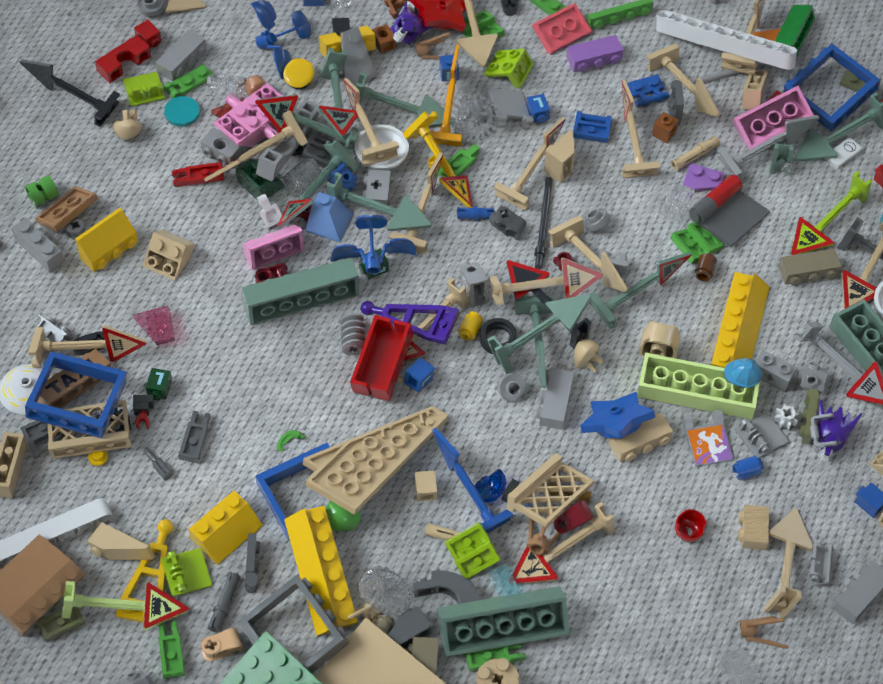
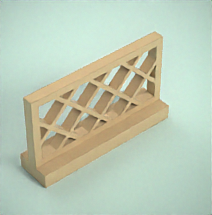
M126 400L118 402L116 408L123 407V411L118 417L113 414L112 418L114 421L107 427L103 439L84 434L81 438H75L72 435L76 431L71 430L68 433L62 427L48 424V450L51 458L56 459L89 454L96 451L132 447ZM106 403L63 410L93 417L91 415L94 411L101 410L103 412ZM119 422L124 426L125 431L115 432L112 429ZM58 432L65 435L61 441L54 442L53 437Z
M555 453L508 494L506 509L512 513L518 510L547 528L593 486L594 480L563 463L562 456ZM563 470L569 476H559L558 473ZM570 481L571 486H561L560 482ZM574 481H582L585 484L575 485ZM557 482V486H547L546 483ZM573 491L572 496H563V492ZM545 492L546 497H535V493ZM548 492H559L560 496H549ZM547 502L548 507H537V503ZM551 502H561L562 505L552 507ZM533 503V507L527 508L523 504ZM539 513H549L550 516L545 519Z

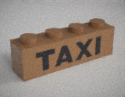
M97 349L84 354L81 358L88 362L111 367V362ZM62 370L47 380L38 403L61 408L102 380Z

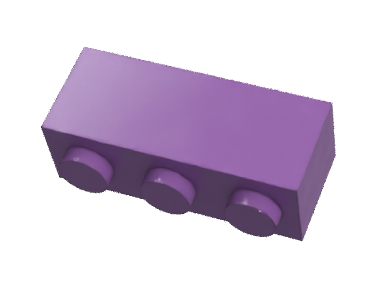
M612 35L568 46L566 57L573 72H583L588 68H599L604 64L618 63L622 60L624 50L617 35Z

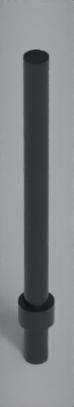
M546 177L538 244L535 247L534 253L536 257L535 268L542 269L543 258L546 255L545 239L553 182L551 177Z

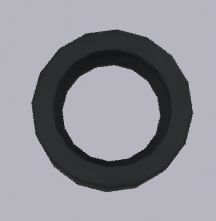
M503 318L488 320L483 324L480 331V344L490 354L493 353L487 341L489 331L502 329L509 334V340L501 344L502 346L507 343L510 344L517 337L514 325Z

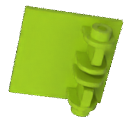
M157 71L123 79L130 106L165 99L163 86Z
M201 548L179 554L171 551L167 553V557L161 558L172 597L212 586Z

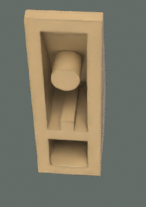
M756 70L755 75L749 74L743 88L742 109L749 111L762 104L768 71Z
M101 523L87 540L91 547V553L98 558L102 556L108 560H152L155 557L149 545L104 523Z

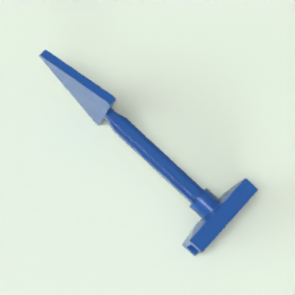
M433 428L432 432L450 471L455 469L457 476L479 509L480 516L484 520L481 524L486 532L489 533L509 522L513 513L505 510L495 516L492 510L488 509L464 468L458 463L459 452L436 428Z

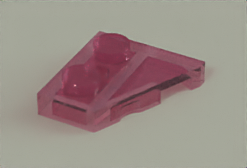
M168 305L133 315L134 320L156 345L175 341Z

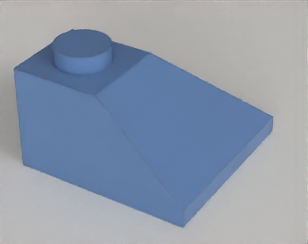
M319 192L312 204L305 231L340 242L354 213L336 197Z

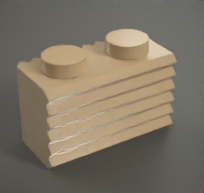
M744 504L743 510L739 511L738 523H742V529L738 531V541H742L741 548L766 550L769 542V507Z

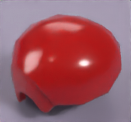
M687 509L675 521L676 534L686 542H695L703 536L707 521L701 512L696 509ZM686 527L692 530V535L688 534Z

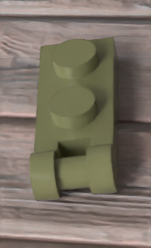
M809 389L806 394L804 403L807 408H804L802 413V420H805V424H801L799 436L802 437L801 443L808 445L811 441V418L816 416L819 392L816 389Z

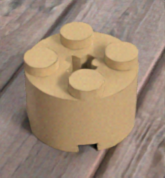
M655 321L649 322L642 332L639 346L640 356L650 353L677 358L681 339L678 327Z
M492 659L485 662L478 669L476 684H519V674L507 659Z

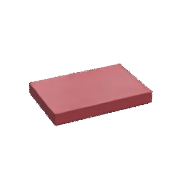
M576 3L532 25V28L549 54L593 32Z

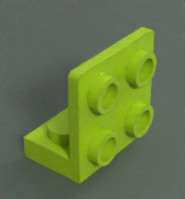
M526 49L499 50L488 65L484 76H507L515 88H521L534 62Z

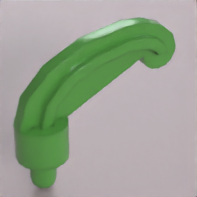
M296 430L286 432L277 443L278 451L282 452L284 450L283 446L292 438L299 440V438L305 439V436Z

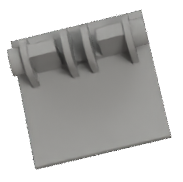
M767 412L751 420L744 418L740 422L742 425L734 428L751 453L757 458L789 443V440Z

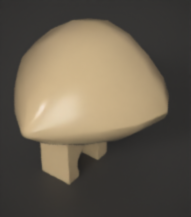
M122 110L123 120H117L113 124V130L119 138L129 140L141 132L143 125L138 121L137 110H130L131 115H129V110Z
M581 339L577 342L574 350L576 368L586 366L593 372L598 370L593 362L597 361L599 364H602L604 360L597 356L600 350L597 342L590 339Z

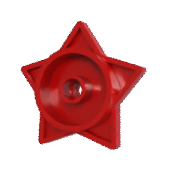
M408 0L419 9L418 12L424 21L425 27L432 26L442 30L453 28L464 32L466 25L463 14L467 11L464 0Z

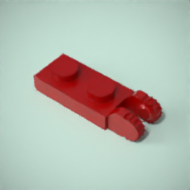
M222 162L174 169L172 176L177 179H174L173 185L180 187L224 181L223 173L208 181L204 180L207 176L221 169Z

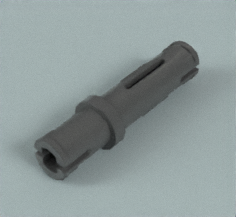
M228 572L217 605L212 610L214 613L208 625V629L212 632L216 630L219 633L221 631L224 619L229 614L228 609L241 578L238 573Z

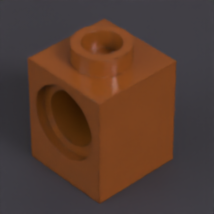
M388 24L372 29L375 33L376 47L380 54L396 49V41L393 39L394 34Z
M663 112L654 123L652 136L668 143L677 131L679 120Z

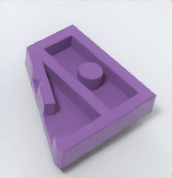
M690 163L680 192L713 190L723 181L725 173Z

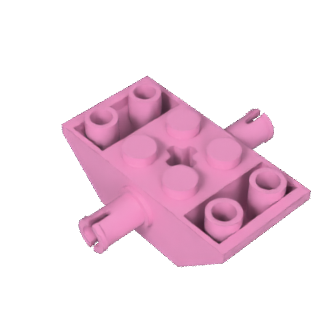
M268 83L244 101H240L234 94H230V96L226 97L225 102L233 109L215 121L214 126L238 146H254L265 137L270 139L277 135L278 132L257 106L255 100L280 97L282 95Z

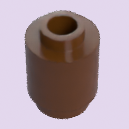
M705 253L699 256L695 269V276L698 280L707 282L713 277L717 265V259L714 255Z

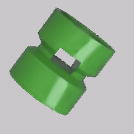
M49 175L40 178L38 183L32 182L25 186L29 199L35 202L33 204L35 207L44 204L46 199L50 201L59 197L57 187Z

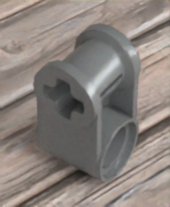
M506 206L500 207L497 212L492 213L489 217V222L493 227L497 228L505 236L515 238V240L519 239L526 226V221Z

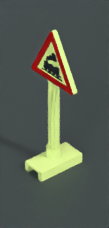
M66 581L62 618L70 619L73 607L83 608V606L140 610L144 611L143 630H148L187 613L189 607L149 582L146 584L145 601L85 597L81 594H75V582Z

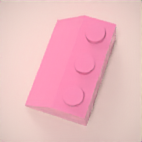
M292 225L243 243L244 254L252 270L304 251L302 229Z

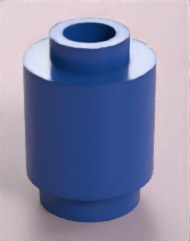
M753 455L736 461L732 468L734 473L738 474L736 476L737 480H745L760 475L764 466L762 460Z

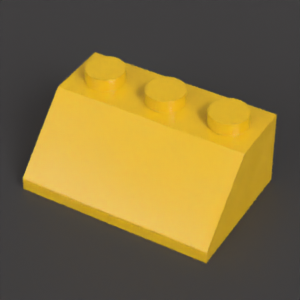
M118 208L75 238L80 259L93 272L98 269H104L108 262L112 259H118L122 252L132 249L138 242L136 230L121 208Z
M232 491L188 530L190 539L218 565L248 539L249 533L254 534L263 524L250 505L236 491Z

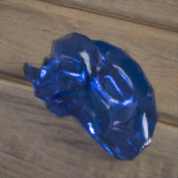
M497 469L489 476H484L476 482L475 488L484 502L490 503L501 497L507 484L506 476L501 469Z

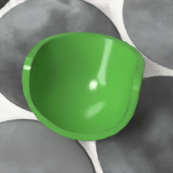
M329 501L327 504L326 513L332 530L339 532L352 531L358 526L360 510L354 515L332 501Z

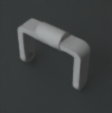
M833 413L817 415L811 418V439L814 440V445L817 448L838 445L837 441L819 443L818 440L819 431L816 421L833 418Z

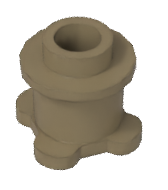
M383 614L377 616V621L374 625L388 635L395 623L391 616Z

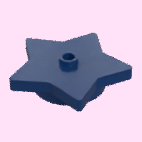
M634 392L616 400L591 401L593 414L580 427L582 433L597 432L602 437L622 439L624 436L637 431L642 422L655 418V412L651 408L640 405L637 392Z

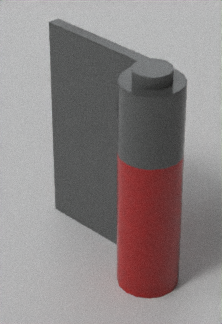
M729 175L689 210V215L693 222H696L730 248L770 212L741 191L743 184L736 175Z

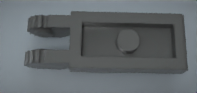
M193 411L179 451V460L199 462L208 431L210 413H205L202 424L196 423L199 418V412Z
M253 533L248 534L245 590L250 594L257 590L258 576L255 572L258 573L259 560H255V553L259 554L260 541H256V534Z

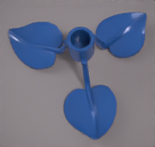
M265 0L255 1L251 5L255 9L260 23L266 29L264 32H261V35L256 37V45L259 49H273L274 61L280 79H283L284 69L292 60V57L286 49L282 50L281 46L274 45L277 37L296 30L299 38L306 39L311 35L310 23L302 11H294L292 13V23L295 27L275 35L269 32L275 26L274 21L277 17L274 7Z
M361 215L356 219L355 224L359 229H369L370 252L365 256L362 248L357 249L356 245H338L333 249L330 260L333 262L342 258H358L362 256L366 272L376 274L381 271L385 252L389 254L406 253L416 256V247L409 239L395 238L391 239L389 243H385L381 255H378V252L374 251L373 228L380 229L385 227L387 219L381 215Z

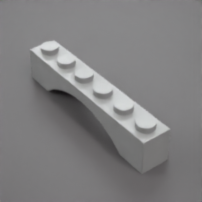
M304 99L295 113L317 122L319 105ZM298 123L306 137L312 128ZM294 136L288 139L285 138L272 147L266 148L259 157L256 170L257 175L270 181L274 180L299 147Z

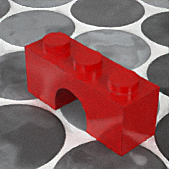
M135 35L109 53L98 58L95 61L96 70L110 84L124 75L121 64L123 61H133L138 66L151 57L150 46L138 35Z

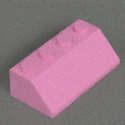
M796 86L735 117L732 123L750 150L770 138L785 131V121L814 115L799 86Z

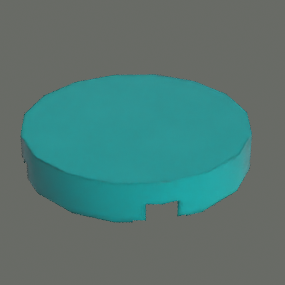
M178 96L167 102L164 107V115L171 125L186 127L197 121L200 115V108L193 98Z

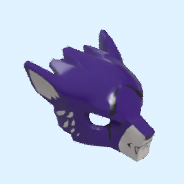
M405 2L390 29L394 33L393 39L395 41L411 45L416 39L425 35L434 27H425L424 21H420V15L413 14V11L407 10L408 3Z
M820 401L819 415L833 413L834 417L818 420L819 443L837 441L838 444L821 448V460L828 462L833 453L844 447L862 413L851 422V414L848 412L844 416L842 407H839L835 412L832 411V407H829L827 412L824 413L823 402Z

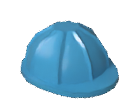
M745 357L728 363L724 369V376L728 382L736 386L749 388L754 387L760 382L762 371L755 360Z

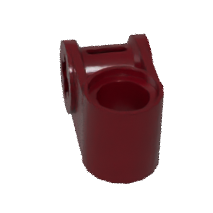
M278 263L274 266L258 269L255 273V284L264 282L262 280L275 279L288 274L287 265L285 263Z
M581 500L554 520V527L557 532L564 534L592 520L594 515L586 501Z

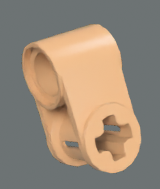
M236 628L226 629L221 633L206 637L201 644L202 655L207 661H215L231 656V653L241 652L244 649Z

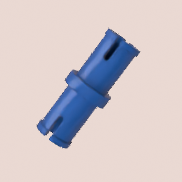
M478 206L473 208L457 207V219H473L474 221L489 219L490 215L494 213V208H478Z

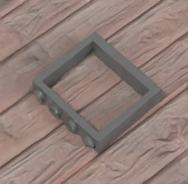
M296 575L239 620L238 623L254 645L261 637L254 623L300 588L335 637L303 663L313 673L346 647L349 641L346 639L347 633L341 625L338 627L334 622L336 620L334 614L329 609L326 611L323 607L325 602L318 593L314 594L311 588H313V585L306 577L303 579Z

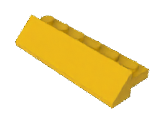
M739 272L734 273L711 366L725 368L732 361L745 357L751 360L753 358L770 288L755 272L753 276Z
M325 506L308 510L304 508L285 518L286 529L300 577L303 579L306 577L313 585V588H311L314 594L318 593L324 600L323 607L326 611L329 609L336 617L334 622L338 627L341 625L345 628L358 624L357 617L348 619V616L353 614L355 610ZM306 598L316 636L331 633Z

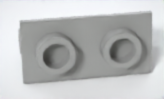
M38 315L42 320L38 321L35 327H43L47 338L53 333L50 338L51 341L66 342L69 337L74 339L70 335L71 331L63 325L60 327L55 325L57 322L55 319L48 315L46 318Z
M815 542L812 546V559H814V562H812L811 573L809 574L812 586L830 583L833 546L823 547L821 542Z

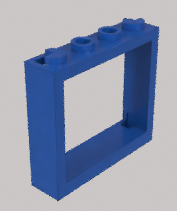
M834 44L823 48L816 58H812L804 69H800L792 80H788L784 85V92L800 86L830 57L866 83L831 116L805 97L813 115L820 117L817 121L831 132L879 89L880 84L878 77Z
M51 351L25 404V416L32 420L103 439L126 386V372L118 368L114 369L99 363H92L81 358H74ZM54 367L114 383V387L99 419L38 403L39 397Z
M328 442L255 476L257 486L288 541L290 539L284 521L286 517L268 486L308 468L303 465V459L330 448Z

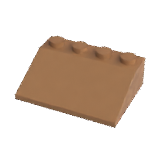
M39 534L0 570V615L17 633L23 636L64 597L66 581H73L76 585L85 576V573L70 558Z

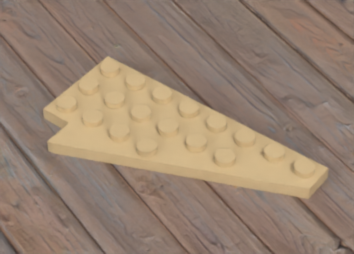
M431 406L305 457L303 465L314 471L306 480V486L355 515L434 435L432 429L436 428L439 430L448 421L449 415Z

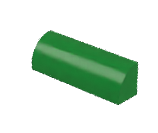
M793 5L775 42L795 47L798 55L815 21L813 5Z

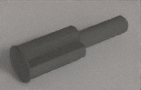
M148 447L144 448L143 451L152 461L153 468L163 480L169 479L173 475L170 468L161 458L157 459Z

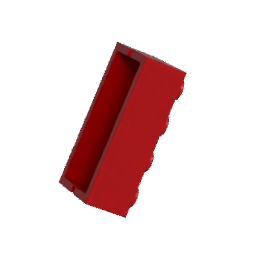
M374 315L350 380L353 393L370 396L372 393L374 398L386 401L391 400L414 335L411 323L394 320L395 332L390 318Z

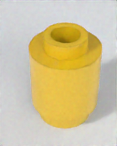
M471 311L465 315L458 328V333L462 339H475L482 326L483 318L480 314Z

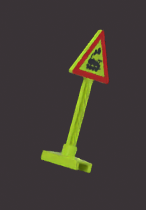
M857 170L852 176L848 194L816 226H812L805 219L799 217L791 255L808 253L833 246L834 242L824 235L822 231L853 200L858 199L864 203L869 197L872 181L870 179L866 182L859 178L860 172Z

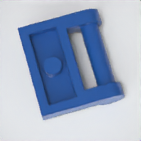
M577 111L573 138L608 143L612 116L607 115V117Z

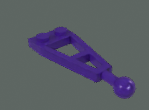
M365 301L360 306L362 314H378L381 317L390 318L393 325L394 320L411 323L415 313L437 314L429 332L412 325L413 333L425 340L445 345L460 314L459 309L443 305L386 304L384 308L376 307L371 301ZM392 312L406 313L403 320L391 316Z

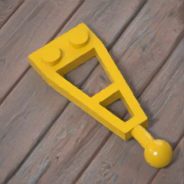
M163 519L158 523L159 536L157 542H151L149 546L153 554L155 552L161 553L159 570L147 567L150 560H141L121 596L122 600L143 601L130 598L142 575L158 578L157 588L164 592L166 575L161 558L168 555V547L164 544L167 535L171 534L174 529V525L170 520ZM117 609L115 616L143 623L144 611Z

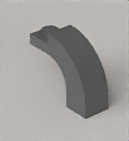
M444 570L431 571V579L423 578L413 583L414 598L442 593L451 596L457 604L481 600L473 584L454 572Z

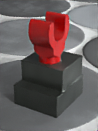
M133 395L134 415H138L135 420L137 429L140 422H146L147 429L150 426L147 415H149L150 409H154L155 406L153 395Z

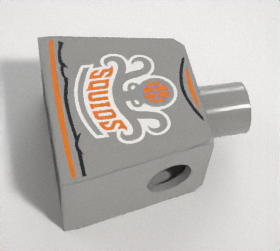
M470 262L462 263L460 265L461 286L466 288L470 307L489 303L488 278L478 263L470 264ZM474 285L478 286L482 295L481 299L475 300L476 296L474 293L476 291Z

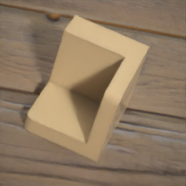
M435 471L415 472L417 502L437 500Z

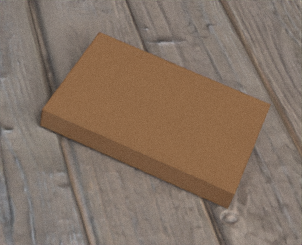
M75 186L38 215L35 220L39 225L58 232L98 200V197L93 192Z

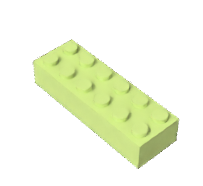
M645 353L637 396L639 398L710 412L721 409L725 415L751 420L756 409L759 383L754 387H739L727 381L724 376L725 368Z

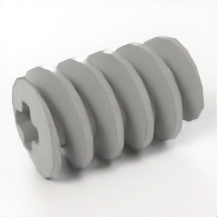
M348 314L340 320L342 352L346 355H360L363 348L365 329L364 316L362 314Z

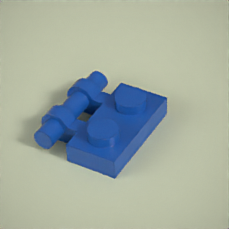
M658 74L627 83L633 99L639 98L634 101L636 107L642 105L645 107L649 103L656 101L659 103L669 98L668 91L661 92L665 87Z

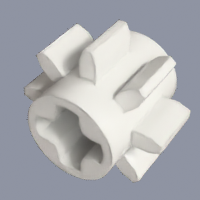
M784 404L782 409H776L774 422L780 424L779 428L786 427L789 430L791 425H797L799 413L795 412L794 406L790 407Z

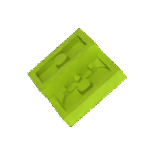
M480 521L445 541V545L453 556L456 566L466 579L501 560Z

